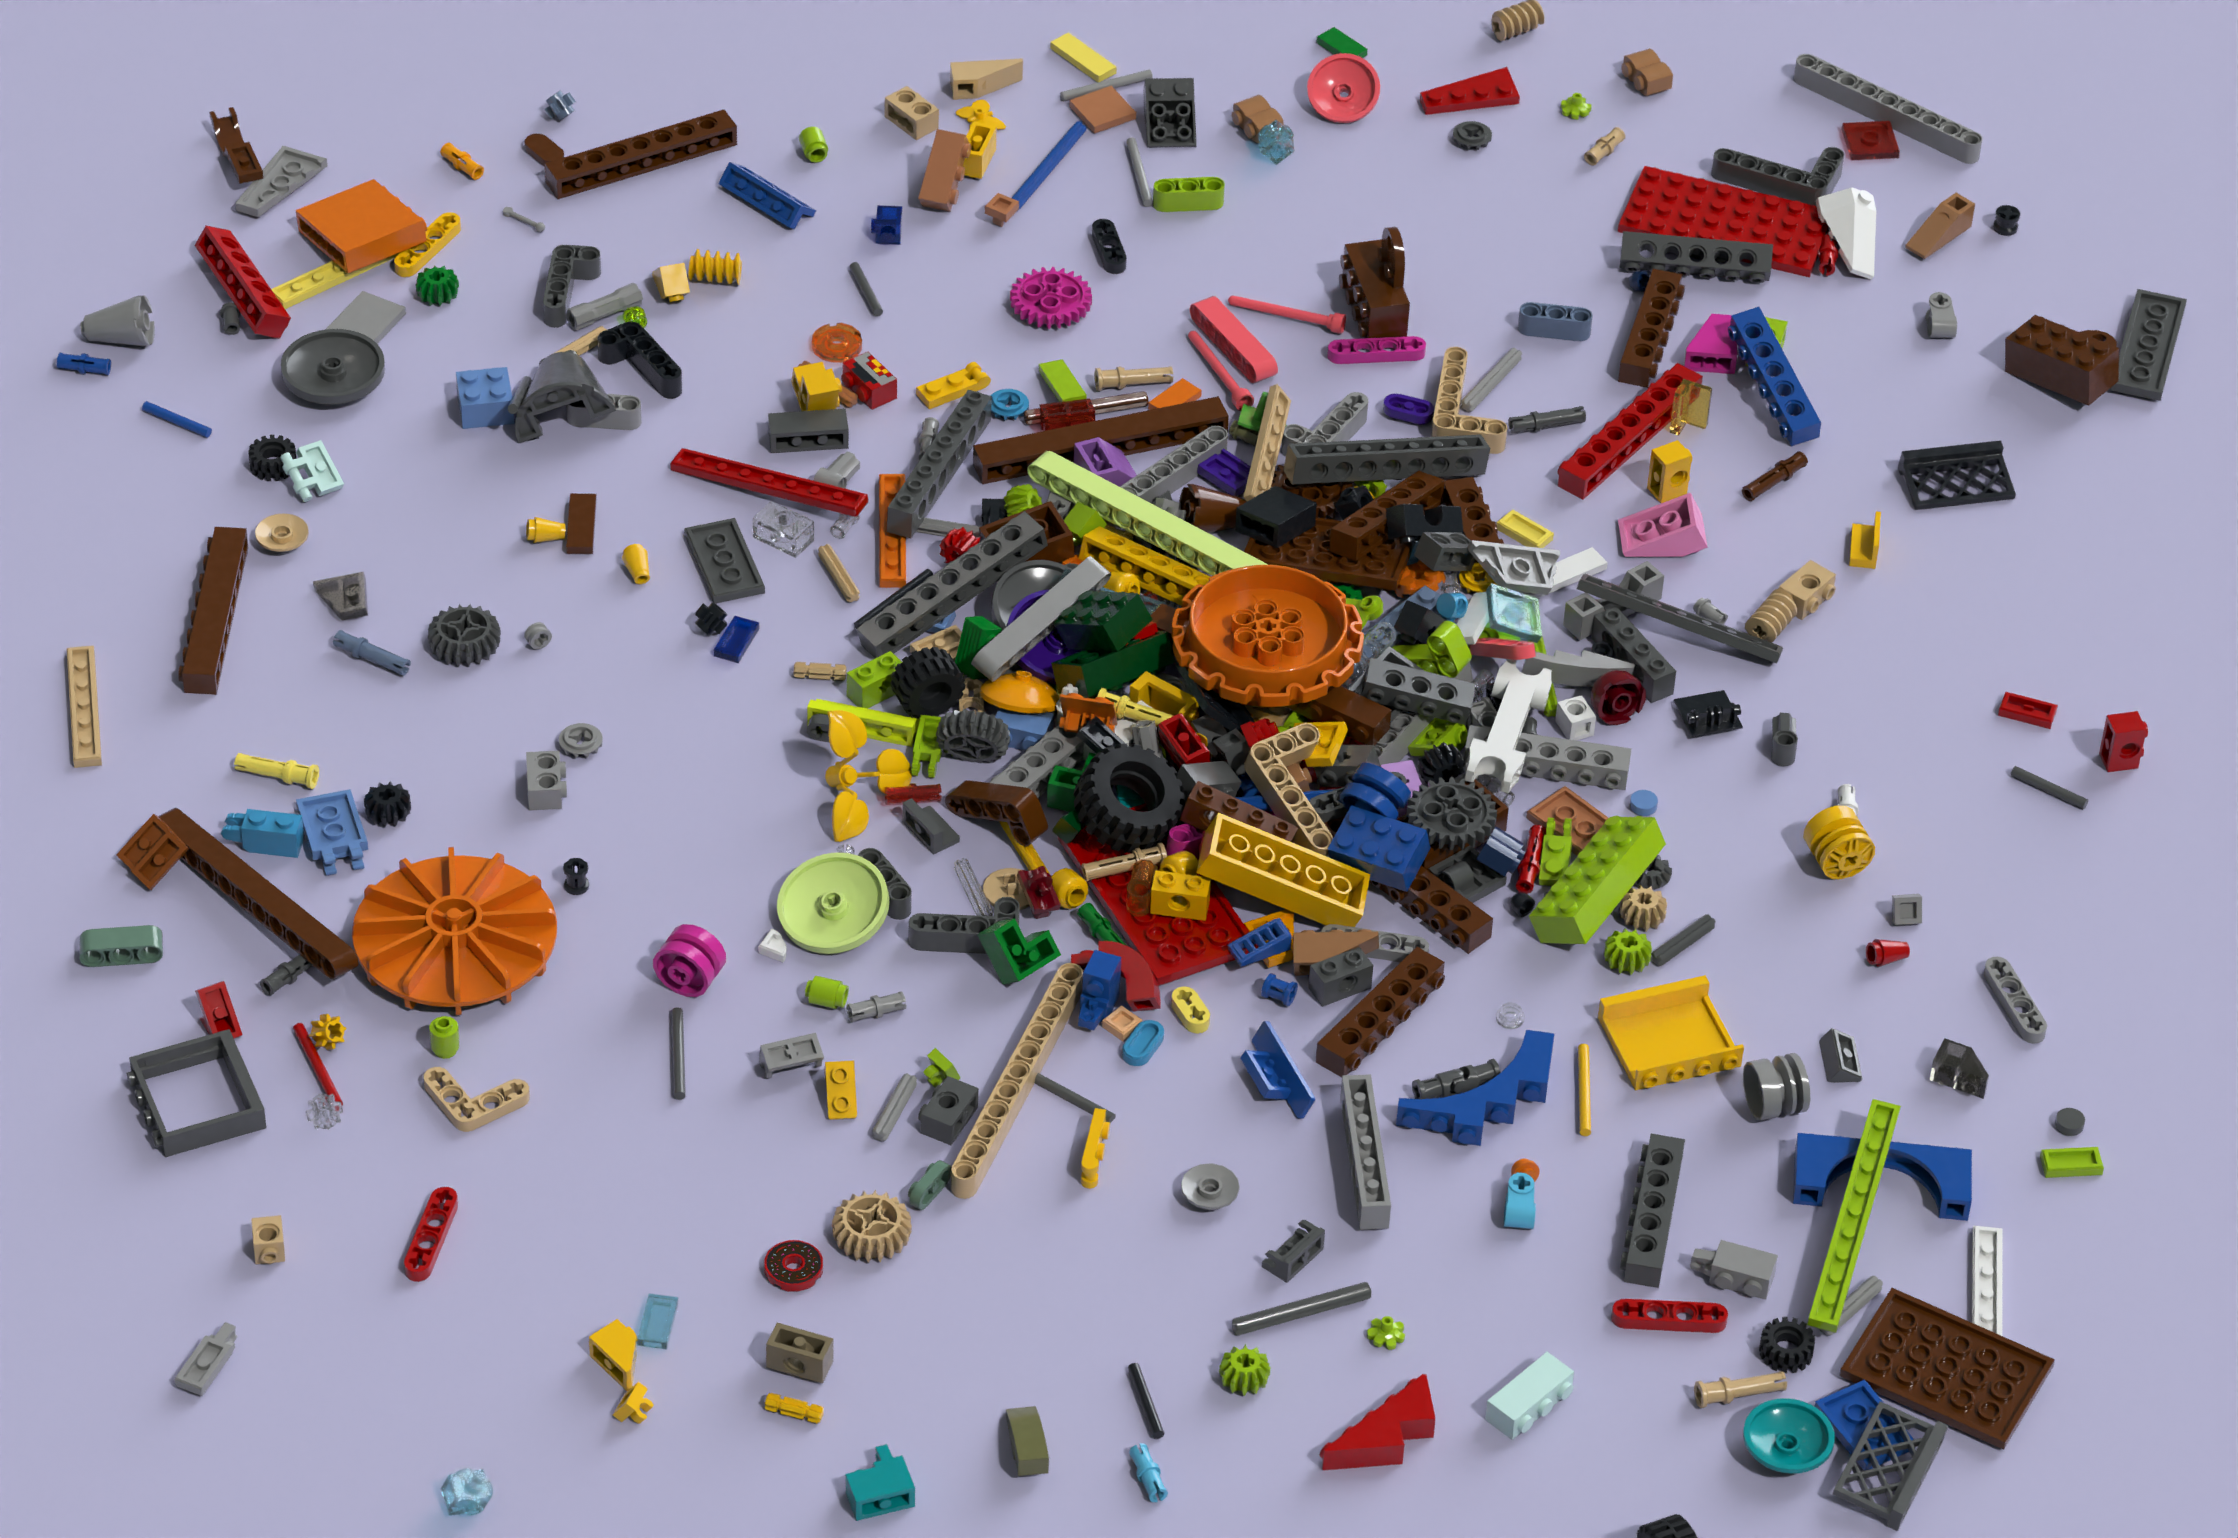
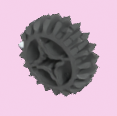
M459 604L458 608L449 606L447 612L440 611L438 616L433 617V621L429 624L428 643L433 654L437 655L439 660H446L447 664L456 662L458 667L461 663H467L470 666L472 662L480 664L482 659L489 660L491 654H496V649L500 643L501 629L496 616H492L490 610L483 611L481 606L472 608L471 604L468 607H462Z
M963 709V711L954 710L953 713H946L945 716L941 717L936 732L937 742L939 743L938 747L943 749L944 753L951 754L953 758H961L962 761L969 760L982 763L983 761L993 762L994 759L999 760L1001 756L1006 754L1010 743V731L1008 730V725L1003 723L1002 719L995 718L994 714L988 715L985 711L977 712L975 709L973 711Z

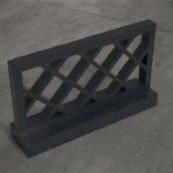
M2001 440L1902 451L1898 470L1900 475H1904L1915 510L2015 499L2016 496L2002 455L2004 448ZM1998 464L1999 471L1995 474L1986 469L1985 466ZM1972 468L1975 470V473L1969 476L1960 471V469ZM1946 470L1951 474L1945 479L1935 472ZM1921 473L1926 477L1920 482L1913 478L1911 474ZM1981 473L1992 480L1986 485L1978 481L1976 477ZM1955 476L1967 482L1963 488L1951 482ZM1930 479L1942 485L1938 491L1926 485ZM1997 482L2003 485L2006 491L1998 492L1991 487ZM1970 485H1973L1982 490V493L1974 495L1968 492L1967 489ZM1947 487L1956 492L1957 496L1948 497L1942 494V492ZM1922 490L1933 497L1931 500L1920 501L1918 494Z
M1176 660L1174 665L1201 709L1223 725L1227 733L1236 728L1244 736L1240 726L1248 722H1255L1245 705L1224 699L1214 691L1204 689L1188 676L1189 667H1181Z

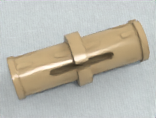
M1615 127L1605 137H1600L1596 141V145L1584 154L1585 161L1589 165L1595 166L1604 156H1609L1614 151V148L1625 139L1624 131Z

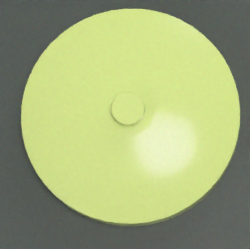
M828 853L807 860L790 873L778 894L777 913L784 932L796 945L815 953H841L862 945L880 929L889 910V891L883 875L870 861L849 853Z

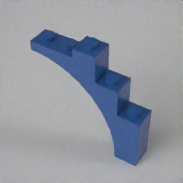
M1526 1030L1522 1046L1513 1061L1499 1075L1465 1093L1432 1099L1399 1098L1396 1126L1453 1133L1452 1142L1481 1146L1484 1120L1513 1124L1517 1099L1546 1102L1555 1033Z

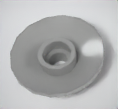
M1213 1163L1200 1164L1191 1168L1184 1175L1181 1182L1182 1194L1187 1201L1196 1207L1208 1210L1221 1209L1230 1205L1237 1198L1240 1188L1238 1178L1231 1170Z

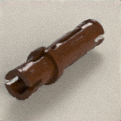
M1798 451L1785 461L1780 460L1777 462L1773 469L1743 487L1742 494L1744 498L1751 502L1781 481H1787L1792 478L1793 473L1807 466L1808 460L1805 454Z

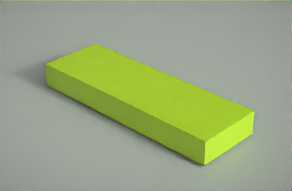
M1063 359L1038 364L1039 373L1063 408L1087 403L1086 393Z

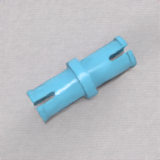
M1139 1444L1141 1453L1137 1445H1134L1130 1449L1129 1454L1137 1468L1136 1474L1139 1482L1144 1484L1151 1502H1158L1156 1493L1160 1501L1164 1500L1168 1492L1160 1478L1161 1470L1158 1464L1153 1462L1146 1444Z

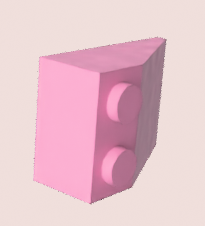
M1691 492L1618 520L1622 550L1625 557H1683L1708 548L1702 513Z

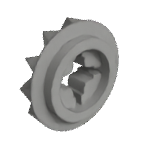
M577 723L563 729L559 735L560 749H564L566 755L574 754L575 758L579 755H584L588 758L590 753H597L598 748L602 747V733L598 728L590 724ZM584 737L585 741L582 744H577Z

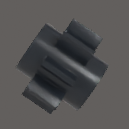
M714 602L708 607L703 603L695 612V615L698 617L695 624L708 635H711L714 631L720 634L728 625L724 620L728 614Z

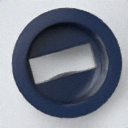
M1646 271L1634 272L1629 277V286L1636 291H1645L1650 275Z

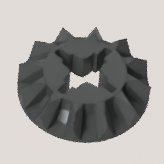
M1466 121L1454 128L1453 138L1454 142L1459 144V147L1466 146L1468 150L1470 148L1479 150L1480 147H1487L1488 142H1491L1492 132L1483 123Z
M1657 855L1647 867V870L1650 867L1654 868V870L1647 874L1644 871L1634 884L1637 886L1641 885L1646 889L1651 886L1652 889L1665 886L1670 881L1672 875V868L1669 867L1668 860H1661L1660 855Z

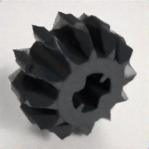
M1443 742L1437 747L1433 744L1432 749L1424 750L1425 755L1418 758V772L1426 784H1428L1429 780L1438 784L1439 778L1449 782L1451 777L1455 778L1464 773V758L1453 744L1447 745Z
M391 781L387 785L379 782L377 788L370 787L368 794L364 798L367 818L372 819L374 825L382 823L384 827L391 823L396 826L398 821H406V817L410 814L411 810L408 790L403 789L401 784L393 786Z

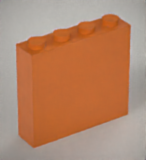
M375 179L295 210L299 232L347 273L427 242L425 233L427 225L425 220L415 214L409 206L407 207L397 196L391 194L385 186L379 184Z

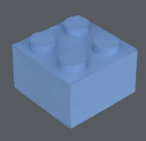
M507 367L456 372L457 398L463 429L514 424V414L508 412V406L513 397Z

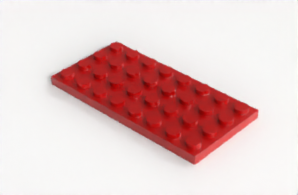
M1644 166L1618 224V232L1620 233L1626 231L1773 244L1771 269L1809 278L1818 258L1822 237L1828 234L1830 229L1827 223L1821 222L1817 206ZM1747 259L1741 260L1742 262L1752 264L1751 261Z
M1145 803L1129 808L1139 812L1148 811ZM1086 825L1071 843L1066 844L1058 837L1059 842L1082 876L1083 863L1086 864L1131 854L1125 853L1124 849L1119 851L1110 849L1111 846L1106 843L1102 845L1097 841L1098 838L1095 835L1090 836L1085 830ZM1168 836L1162 841L1164 847H1166ZM1160 866L1147 868L1142 873L1132 870L1086 881L1129 946L1145 959L1159 986L1235 960L1228 950V944L1250 933L1214 881H1211L1210 902L1206 921L1150 914L1151 889L1155 870L1159 871ZM1246 948L1242 949L1245 954L1249 953Z

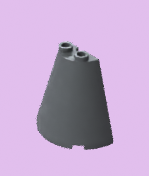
M567 350L566 352L554 353L539 362L538 370L516 414L515 434L518 443L543 435L542 427L536 417L537 414L582 400L591 419L616 411L615 406L587 363L578 356L577 352Z

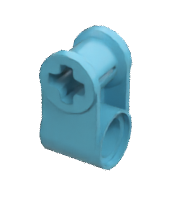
M1515 1173L1509 1178L1508 1192L1505 1198L1504 1227L1534 1229L1536 1204L1534 1203L1535 1183L1533 1178L1526 1173Z

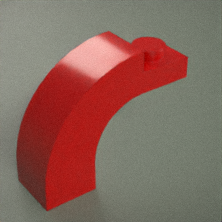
M1098 941V951L1121 957V977L1126 980V1000L1132 1011L1161 1009L1159 985L1145 959L1127 945L1113 941ZM1084 950L1079 954H1071V963L1079 965L1084 972L1094 951Z

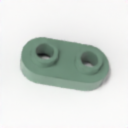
M938 1160L935 1164L931 1163L925 1175L918 1182L916 1181L911 1185L908 1192L910 1205L924 1210L947 1185L951 1177L952 1166L941 1160Z

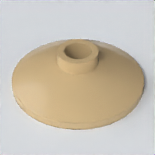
M275 514L266 517L257 525L255 530L257 542L265 549L277 552L298 548L307 540L309 534L306 522L292 514Z

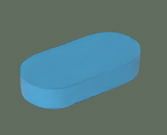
M1154 1020L1140 1022L1123 1045V1060L1132 1066L1146 1064L1164 1040L1163 1026Z

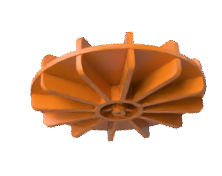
M448 847L449 856L426 859L413 864L407 858L399 861V870L391 873L376 885H368L364 890L365 897L355 914L352 938L358 961L367 973L368 981L372 986L380 985L390 993L403 998L405 1007L413 1009L417 1003L430 1006L455 1007L456 1015H462L461 1006L481 1004L498 998L504 1004L510 1002L513 991L521 988L533 977L542 976L545 973L546 963L556 943L557 919L553 904L541 887V880L536 875L529 877L517 868L505 864L504 855L496 853L492 859L477 856H454V847Z

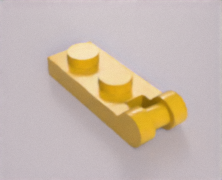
M971 362L965 369L917 386L916 395L928 409H932L963 397L967 390L979 391L986 388L990 384L991 378L985 372H981L982 369L976 362Z
M1094 1109L1082 1158L1081 1184L1088 1189L1095 1188L1098 1184V1160L1103 1161L1105 1144L1102 1141L1103 1139L1108 1140L1110 1122H1106L1105 1109Z

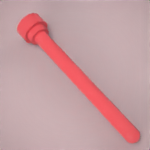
M1234 295L1228 299L1229 304L1233 306L1325 325L1333 333L1342 334L1346 325V314L1335 312V314L1326 316Z
M1190 331L1188 334L1189 339L1232 393L1231 401L1237 410L1241 411L1243 404L1252 406L1254 397L1249 390L1240 388L1196 331Z

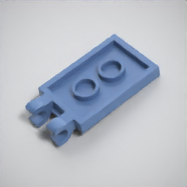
M351 789L296 799L299 815H302L303 829L313 860L322 859L325 875L337 874L335 867L336 859L350 856L353 870L365 868L362 860V851L368 850V841Z

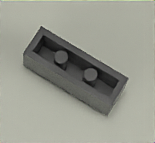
M846 409L768 413V434L771 453L849 449V428Z

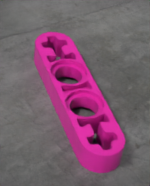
M1416 336L1333 340L1328 344L1327 357L1329 361L1335 364L1417 361L1425 356L1426 342L1424 339ZM1384 348H1392L1395 351H1385ZM1360 349H1367V350H1369L1370 352H1366V353H1365V352H1360V351H1358V350H1360Z

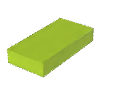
M2098 1147L2041 1150L2040 1159L2045 1178L2103 1175L2104 1167Z

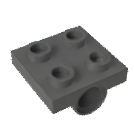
M1468 846L1428 868L1429 872L1472 903L1505 886L1507 880L1506 876L1500 875L1477 861L1476 858L1479 852L1472 846Z

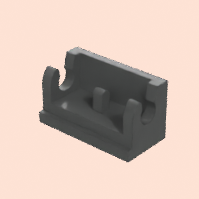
M1301 1220L1298 1225L1306 1229L1308 1233L1298 1228L1295 1234L1278 1250L1266 1252L1265 1255L1268 1259L1265 1258L1262 1261L1264 1269L1286 1283L1324 1249L1325 1230L1321 1227H1316L1307 1220Z

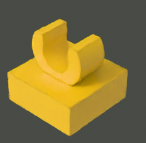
M637 1382L624 1394L613 1416L621 1422L630 1416L636 1423H642L647 1416L640 1411V1408L648 1412L653 1407V1403L649 1399L643 1398L648 1388Z

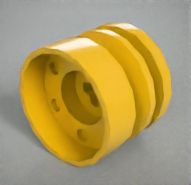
M1833 806L1822 810L1807 823L1804 829L1803 839L1825 875L1831 879H1844L1858 874L1871 863L1875 855V845L1853 809L1847 806Z

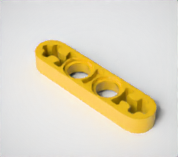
M452 212L440 215L425 231L427 242L400 252L394 259L396 274L401 277L413 276L461 231L459 215ZM433 236L441 237L439 239H430ZM425 250L426 252L416 253L415 251Z

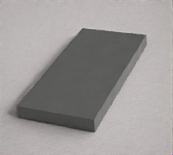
M735 518L684 528L686 540L715 604L765 593L764 583Z

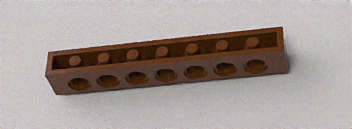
M725 109L560 158L545 163V183L557 199L575 195L736 146L737 125Z
M1345 816L1324 823L1333 838ZM1422 866L1407 892L1369 880L1374 887L1385 892L1393 901L1404 906L1415 917L1423 920L1434 931L1442 934L1453 945L1461 948L1467 954L1491 938L1493 918Z

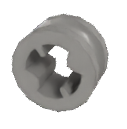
M536 622L526 629L524 638L533 649H541L549 644L552 634L544 623Z

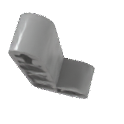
M1360 392L1348 394L1313 431L1297 424L1285 426L1281 447L1282 454L1286 457L1288 444L1349 441L1367 421V396Z

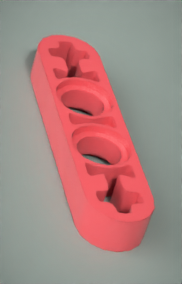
M1478 638L1475 644L1469 645L1471 655L1512 660L1536 657L1534 642Z

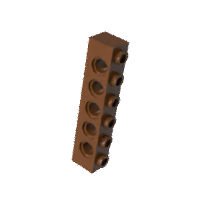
M1658 269L1652 270L1620 362L1618 382L1648 388L1651 378H1656L1658 364L1656 362L1661 363L1664 352L1662 346H1667L1669 332L1667 331H1672L1675 317L1672 315L1677 316L1680 305L1678 299H1683L1685 285H1681L1682 274Z
M1422 471L1412 474L1333 526L1329 533L1330 552L1354 561L1359 560L1388 540L1386 508L1401 504L1423 505L1424 512V510L1438 507L1443 503L1445 480Z
M1416 947L1317 1043L1316 1063L1341 1078L1349 1072L1355 1071L1368 1054L1371 1055L1375 1052L1378 1044L1384 1038H1389L1395 1028L1401 1022H1405L1418 1005L1421 1006L1425 1003L1428 995L1434 989L1438 990L1445 980V962Z

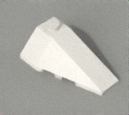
M1851 187L1818 197L1816 199L1818 216L1822 223L1828 224L1830 238L1836 239L1841 247L1838 252L1848 270L1853 274L1872 280L1874 277L1876 207L1873 195L1867 191H1860Z

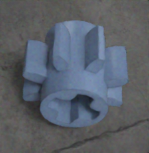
M560 90L546 100L549 106L545 108V111L551 119L557 116L561 121L575 111L571 105L576 101L570 92L564 95Z

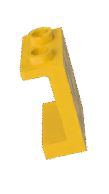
M1147 671L1130 685L1129 698L1131 702L1138 703L1142 700L1153 709L1173 716L1182 713L1189 724H1191L1192 720L1199 718L1198 702L1194 696Z

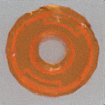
M836 323V326L826 324L818 328L812 335V350L822 360L838 363L845 362L858 356L862 351L861 334L859 330L848 324Z

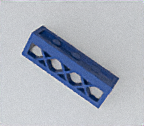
M732 162L728 163L718 183L792 229L796 228L802 214L814 217L817 211L750 169Z

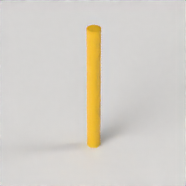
M1580 1044L1578 1046L1579 1127L1582 1136H1589L1591 1134L1589 1046L1587 1044Z

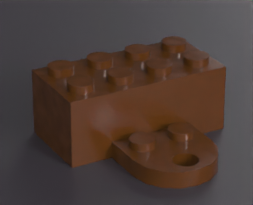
M1386 227L1383 230L1381 240L1345 244L1344 255L1340 256L1343 273L1339 275L1340 288L1345 290L1346 303L1351 305L1353 320L1358 322L1359 335L1364 338L1407 337L1410 302L1403 288L1405 273L1403 240L1397 227Z
M2034 315L2005 338V372L2090 405L2119 381V348L2114 337L2106 332L2098 330L2078 332L2047 320L2044 317Z

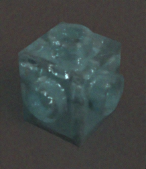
M1277 120L1264 126L1258 133L1260 152L1276 165L1295 151L1292 130Z
M467 1468L459 1470L454 1474H449L440 1488L449 1516L464 1513L469 1516L479 1514L484 1510L493 1495L492 1484L487 1480L484 1469L472 1471V1469Z

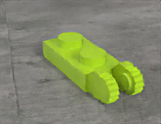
M920 716L913 748L911 775L918 776L921 767L920 762L923 760L930 761L927 771L928 777L935 778L937 763L940 762L942 749L938 747L939 743L936 736L941 717Z
M1548 818L1546 835H1544L1539 885L1553 886L1570 866L1572 849V819L1565 818L1563 823V836L1554 835L1555 819Z

